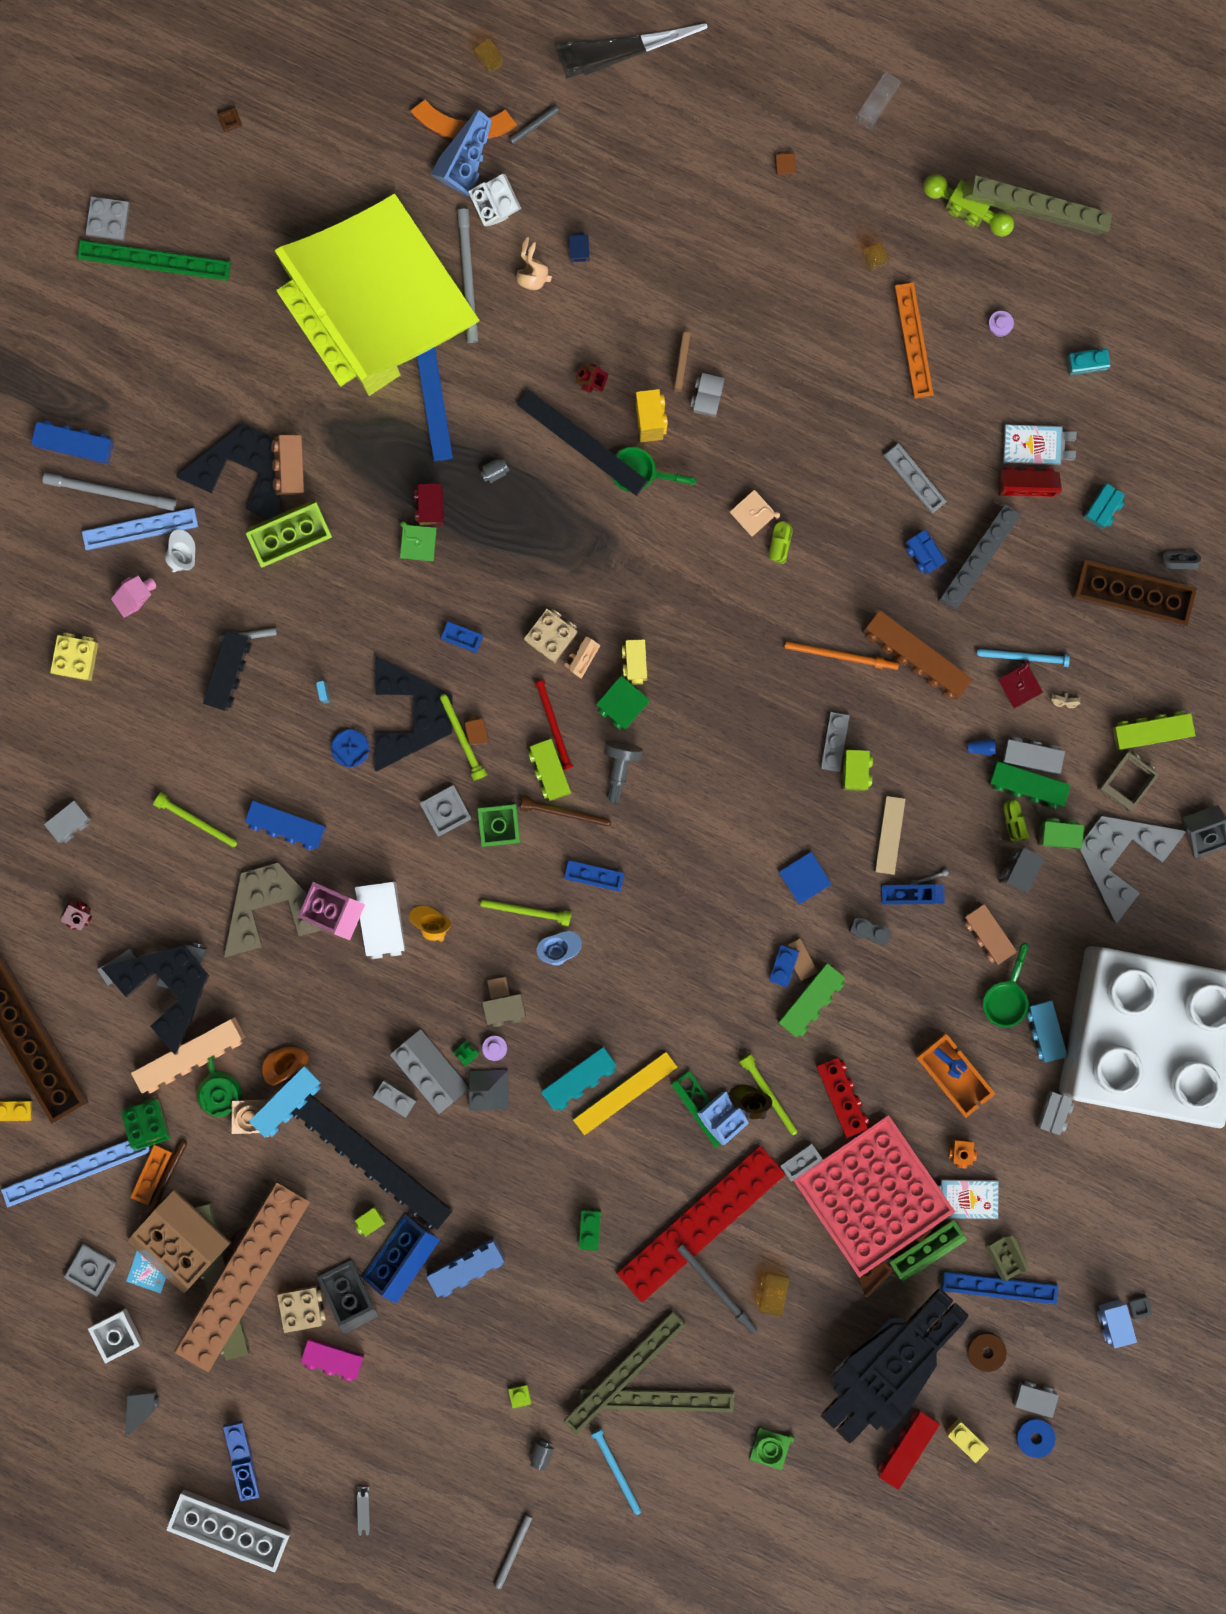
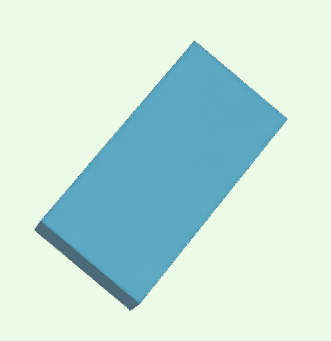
M324 681L317 682L320 701L324 704L330 703L327 683Z

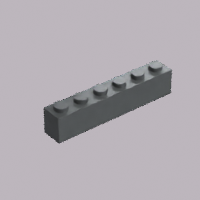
M1007 504L1001 508L939 599V602L952 611L957 610L1021 516L1020 513Z

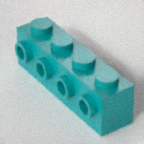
M603 1046L543 1089L541 1093L554 1111L556 1109L561 1111L569 1105L568 1101L574 1097L577 1100L585 1094L583 1090L588 1086L592 1089L599 1084V1079L602 1076L609 1077L616 1071L614 1068L617 1064Z

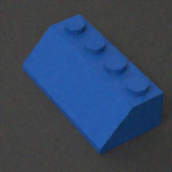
M405 1214L362 1278L382 1297L397 1304L440 1239L429 1229Z

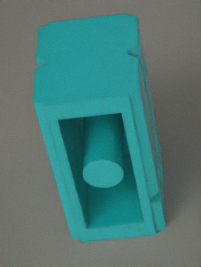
M1108 348L1099 349L1098 351L1096 349L1069 353L1067 356L1069 376L1108 370L1110 368Z
M1105 483L1083 518L1100 529L1105 528V526L1110 527L1115 519L1112 515L1116 510L1120 511L1125 503L1123 500L1125 494Z

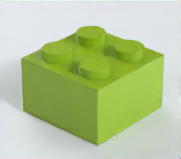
M844 751L842 790L866 791L868 787L872 786V775H869V768L873 766V755H870V751Z

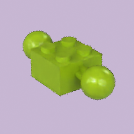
M932 174L925 179L923 184L925 194L932 199L943 197L949 200L945 209L948 210L950 215L965 219L964 222L972 227H979L982 220L990 224V229L996 236L1004 237L1012 232L1014 220L1010 214L1006 212L995 214L988 210L990 208L989 205L962 198L965 186L964 181L960 180L956 189L953 190L948 187L946 179L940 174Z

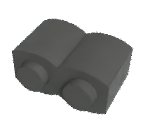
M854 918L849 929L852 935L859 938H868L871 942L880 945H886L891 934L889 928L883 925L872 924L870 921L862 918Z

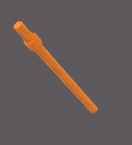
M789 641L785 643V649L873 665L874 668L882 669L884 667L898 670L899 666L898 662L884 660L882 657L872 658Z

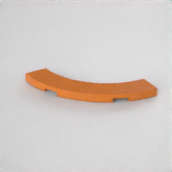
M426 99L410 110L412 115L426 128L449 139H454L468 122L453 119L440 113ZM506 110L490 117L492 121L487 139L501 136L517 127L516 122Z

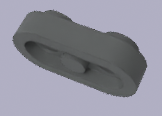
M1168 551L1163 554L1162 558L1163 566L1170 570H1194L1201 563V556L1192 551Z

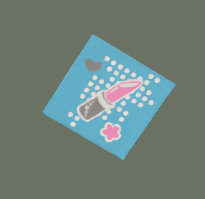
M137 1251L126 1282L161 1293L166 1277Z

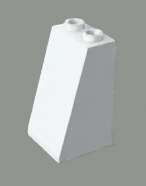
M396 882L355 887L357 901L365 904L360 921L366 956H371V959L383 958L382 954L390 953V957L402 955L401 951L406 949Z

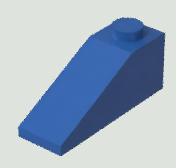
M944 884L882 885V905L945 904Z

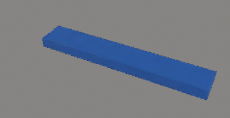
M434 347L417 356L433 458L434 462L453 459Z
M943 1271L941 1289L946 1292L1056 1305L1059 1287L1058 1284L1015 1279L1002 1281L998 1277Z

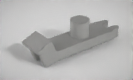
M369 1486L358 1487L357 1514L359 1536L362 1535V1530L366 1531V1535H369L370 1531Z

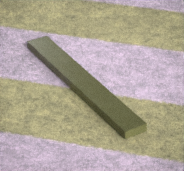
M672 1311L563 1422L577 1435L686 1324Z
M580 1388L579 1404L595 1388ZM622 1389L603 1409L734 1412V1392Z

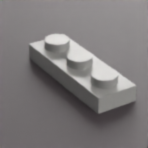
M830 712L821 769L840 772L850 715Z

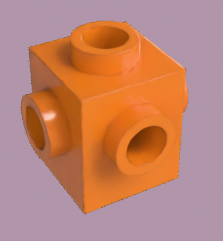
M953 1139V1145L949 1147L948 1159H951V1162L956 1164L957 1168H967V1165L973 1166V1161H976L977 1158L974 1142ZM965 1151V1155L960 1157L961 1152Z

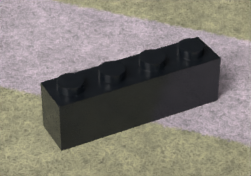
M226 631L203 704L223 711H228V708H232L235 699L232 697L234 689L237 690L240 685L241 679H238L240 671L243 672L247 661H244L246 653L249 654L252 648L250 637Z

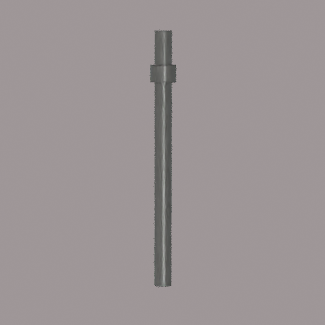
M680 1244L677 1250L736 1315L737 1321L740 1324L743 1323L751 1334L755 1333L757 1328L749 1320L748 1314L744 1310L741 1311L683 1244Z

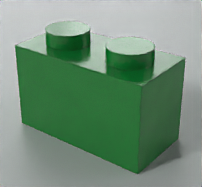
M582 1208L579 1250L598 1251L601 1210Z

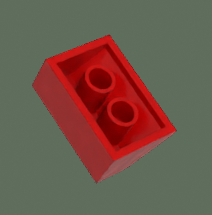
M1005 467L999 473V496L1057 497L1062 492L1060 472H1054L1053 468H1044L1043 471H1035V468H1024V471H1016L1015 467Z

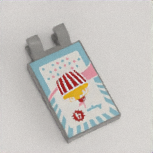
M1005 424L1003 464L1060 466L1061 460L1074 461L1076 459V451H1065V441L1075 442L1077 432H1062L1063 426Z
M940 1179V1185L937 1186L955 1210V1213L946 1219H998L999 1180Z

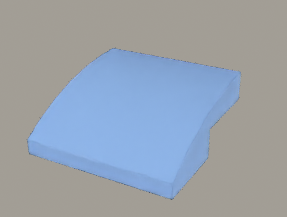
M721 1092L697 1113L706 1128L722 1145L729 1142L749 1124L742 1110L738 1107L735 1108L734 1104L731 1103L727 1092Z

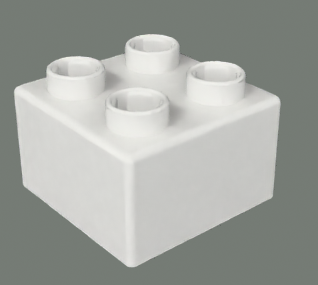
M1087 947L1084 952L1066 1053L1068 1057L1064 1058L1061 1074L1060 1094L1079 1102L1214 1128H1223L1226 1122V971L1110 948Z

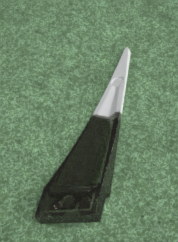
M707 24L639 36L573 40L557 45L555 49L567 79L583 73L588 75L706 29Z

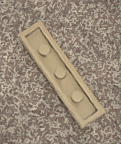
M886 796L875 872L895 875L906 799Z

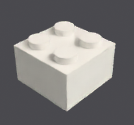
M126 1308L88 1328L105 1363L139 1347L143 1343Z

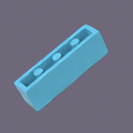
M304 1066L249 1122L265 1138L268 1135L273 1137L280 1130L277 1126L282 1121L286 1124L294 1116L291 1112L296 1107L300 1110L307 1103L305 1098L309 1094L314 1096L321 1089L319 1086L321 1081Z

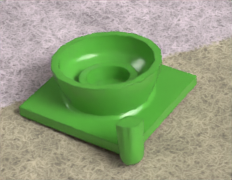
M404 521L401 522L400 526L403 528L400 558L434 561L437 528L406 525L407 523Z
M759 1427L749 1460L782 1470L790 1442H794L795 1436L793 1434L786 1436Z

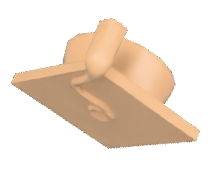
M755 490L730 511L731 515L751 537L774 517L776 519L780 517V513L774 512Z
M266 1099L232 1101L231 1134L260 1133L249 1121L266 1105Z

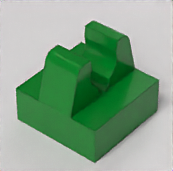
M468 1040L453 1052L465 1067L480 1054Z

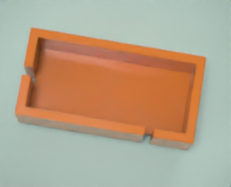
M943 1033L918 1053L915 1058L961 1115L967 1118L979 1108L975 1104L976 1101L983 1105L995 1095V1092L959 1049L954 1051L957 1046L946 1033ZM938 1047L953 1060L962 1059L966 1063L967 1070L965 1072L956 1067L962 1073L960 1078H954L948 1074L949 1066L934 1054Z

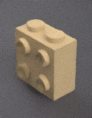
M546 609L524 638V641L553 663H556L578 632L575 630L577 627L569 620L564 622L560 619L562 615L557 611Z
M317 1285L278 1293L277 1297L284 1333L323 1326L324 1320H326L325 1309H321L320 1301H323L322 1291L318 1290Z

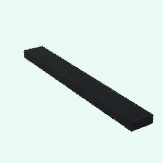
M530 390L526 392L517 404L518 407L636 497L648 483L647 479Z

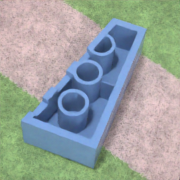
M494 1237L431 1272L426 1278L436 1296L442 1295L444 1298L452 1294L454 1288L458 1286L462 1288L470 1283L469 1280L475 1277L478 1279L487 1274L486 1271L502 1266L506 1257Z

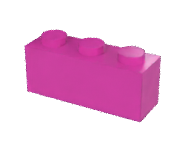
M309 1338L301 1363L305 1364L304 1367L315 1370L319 1368L325 1374L342 1375V1379L352 1381L353 1379L356 1380L359 1375L364 1354Z

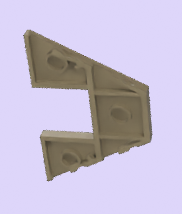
M279 863L241 873L224 955L225 958L261 948L262 943L252 910L289 900L299 937L324 930L298 918L307 893Z

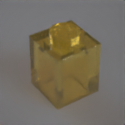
M489 38L474 49L476 58L488 73L492 70L496 71L502 66L504 61L503 55Z
M882 242L864 249L862 253L869 271L882 267L889 261Z

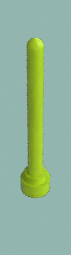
M442 694L440 700L472 767L471 776L473 781L487 776L485 768H482L481 765L479 766L447 695Z
M160 792L153 805L159 809L166 808L231 847L237 845L235 839L171 803L170 799L167 798L168 796Z
M489 900L480 901L481 907L557 920L561 925H570L572 911L564 910L563 912L556 913Z
M751 1053L739 1061L742 1068L749 1070L763 1093L771 1097L772 1107L790 1134L796 1135L797 1129L755 1067V1058Z

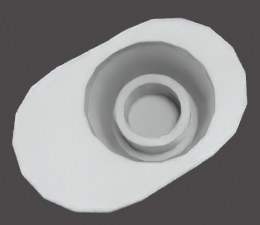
M174 530L169 537L165 561L171 568V572L191 570L195 565V542L190 534L184 530Z

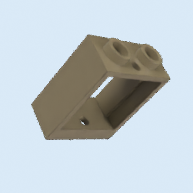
M1133 751L1131 753H1124L1098 789L1128 812L1134 810L1159 776L1155 772L1157 769L1149 763L1144 764L1140 761L1141 757ZM1127 760L1149 776L1131 801L1109 785Z

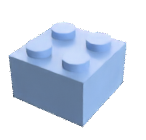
M1116 1300L1098 1305L1097 1317L1104 1326V1330H1102L1104 1341H1107L1113 1348L1137 1343L1127 1304L1122 1300Z

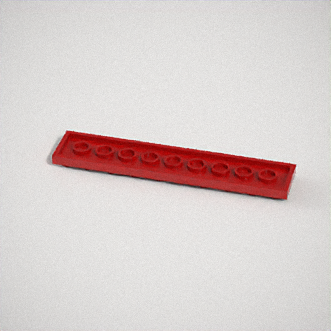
M758 1146L616 1274L643 1303L688 1263L677 1250L680 1244H683L693 1256L697 1255L786 1174L761 1146Z

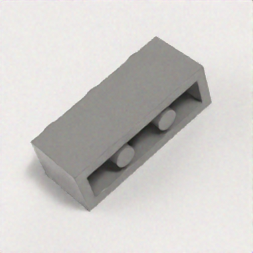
M1012 737L1011 740H1006L1002 763L1058 775L1061 774L1065 751H1061L1059 746L1049 745V748L1042 747L1040 742L1031 741L1028 744L1023 743L1021 738Z

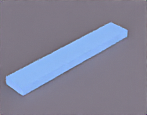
M189 508L84 530L82 535L85 550H91L168 534L177 529L187 530L199 526L195 508Z

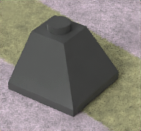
M508 1070L469 1071V1111L509 1109Z
M133 1389L127 1395L125 1435L131 1434L159 1407V1396H156L157 1390Z

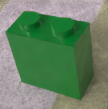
M620 676L596 704L598 707L597 712L604 718L609 716L613 720L611 724L619 731L621 729L626 730L650 703V700L624 677Z
M147 1099L144 1101V1104L138 1106L130 1105L125 1108L126 1110L121 1111L128 1141L134 1151L172 1139L162 1103L158 1099Z

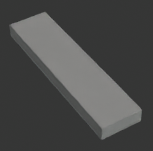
M899 443L883 455L931 514L947 502Z

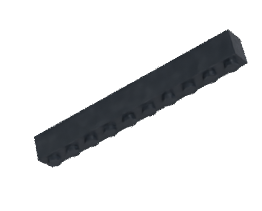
M311 1094L305 1098L307 1103L300 1110L296 1107L291 1112L297 1120L301 1118L305 1121L304 1125L310 1131L314 1132L316 1130L320 1134L319 1138L326 1144H329V1142L335 1146L334 1150L341 1156L346 1155L350 1158L349 1162L357 1169L361 1167L365 1171L364 1175L372 1181L374 1179L380 1183L379 1187L386 1193L390 1191L394 1194V1199L399 1204L403 1205L405 1203L410 1207V1213L415 1217H422L425 1220L423 1223L433 1230L435 1228L438 1230L453 1210Z

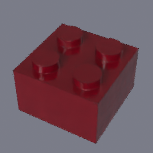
M418 484V489L414 491L415 501L419 508L415 509V520L422 527H444L442 485Z

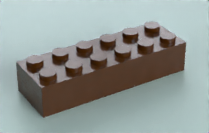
M1084 560L1081 562L1072 599L1185 627L1188 626L1197 588Z

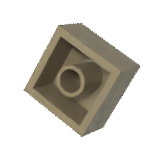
M522 993L483 1001L487 1025L491 1024L492 1028L504 1025V1021L510 1020L511 1024L522 1022L523 1017H526Z

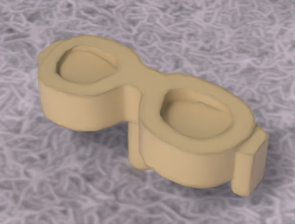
M1064 693V697L1052 694L1051 701L1057 707L1066 705L1068 708H1075L1080 704V697L1068 698L1067 693Z

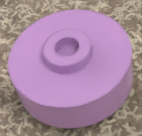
M1006 311L993 313L988 321L990 332L998 337L1008 335L1014 326L1012 316Z
M500 1036L488 1037L482 1046L484 1056L492 1061L502 1059L507 1053L506 1041Z

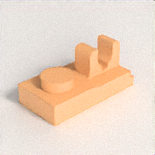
M586 636L579 646L577 655L570 654V657L574 659L571 664L565 663L564 666L582 679L601 645Z

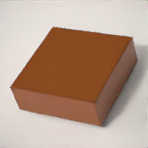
M795 153L776 154L777 175L796 174Z

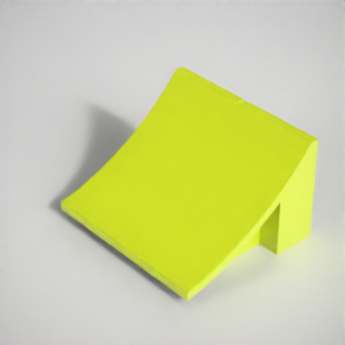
M395 194L343 222L275 250L284 270L291 279L290 282L276 291L340 387L357 377L368 396L400 376L398 365L425 353L479 322L478 317Z

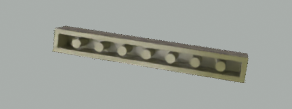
M977 175L965 180L962 197L964 199L1098 236L1109 232L1112 213Z
M212 1203L194 1207L219 1230ZM224 1251L200 1276L202 1282L205 1281L206 1283L205 1296H207L227 1262ZM242 1317L220 1352L221 1356H225L226 1361L248 1355L251 1352Z

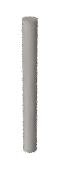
M525 1515L494 1586L498 1589L502 1588L532 1521V1517L529 1515Z

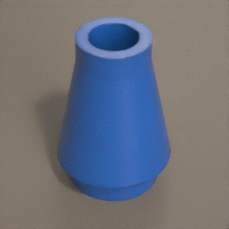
M989 737L968 742V752L991 756V754H996V741Z

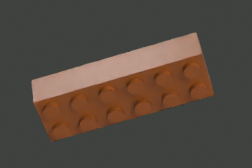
M880 610L863 631L866 634L864 637L868 641L880 644V649L888 655L892 653L896 656L895 660L901 665L905 666L907 664L912 668L911 672L919 678L923 676L927 679L926 683L932 688L936 689L938 687L943 691L941 694L948 700L958 699L973 680Z

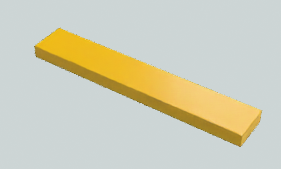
M667 1052L663 1053L574 1118L573 1121L581 1132L586 1135L677 1068L676 1064Z

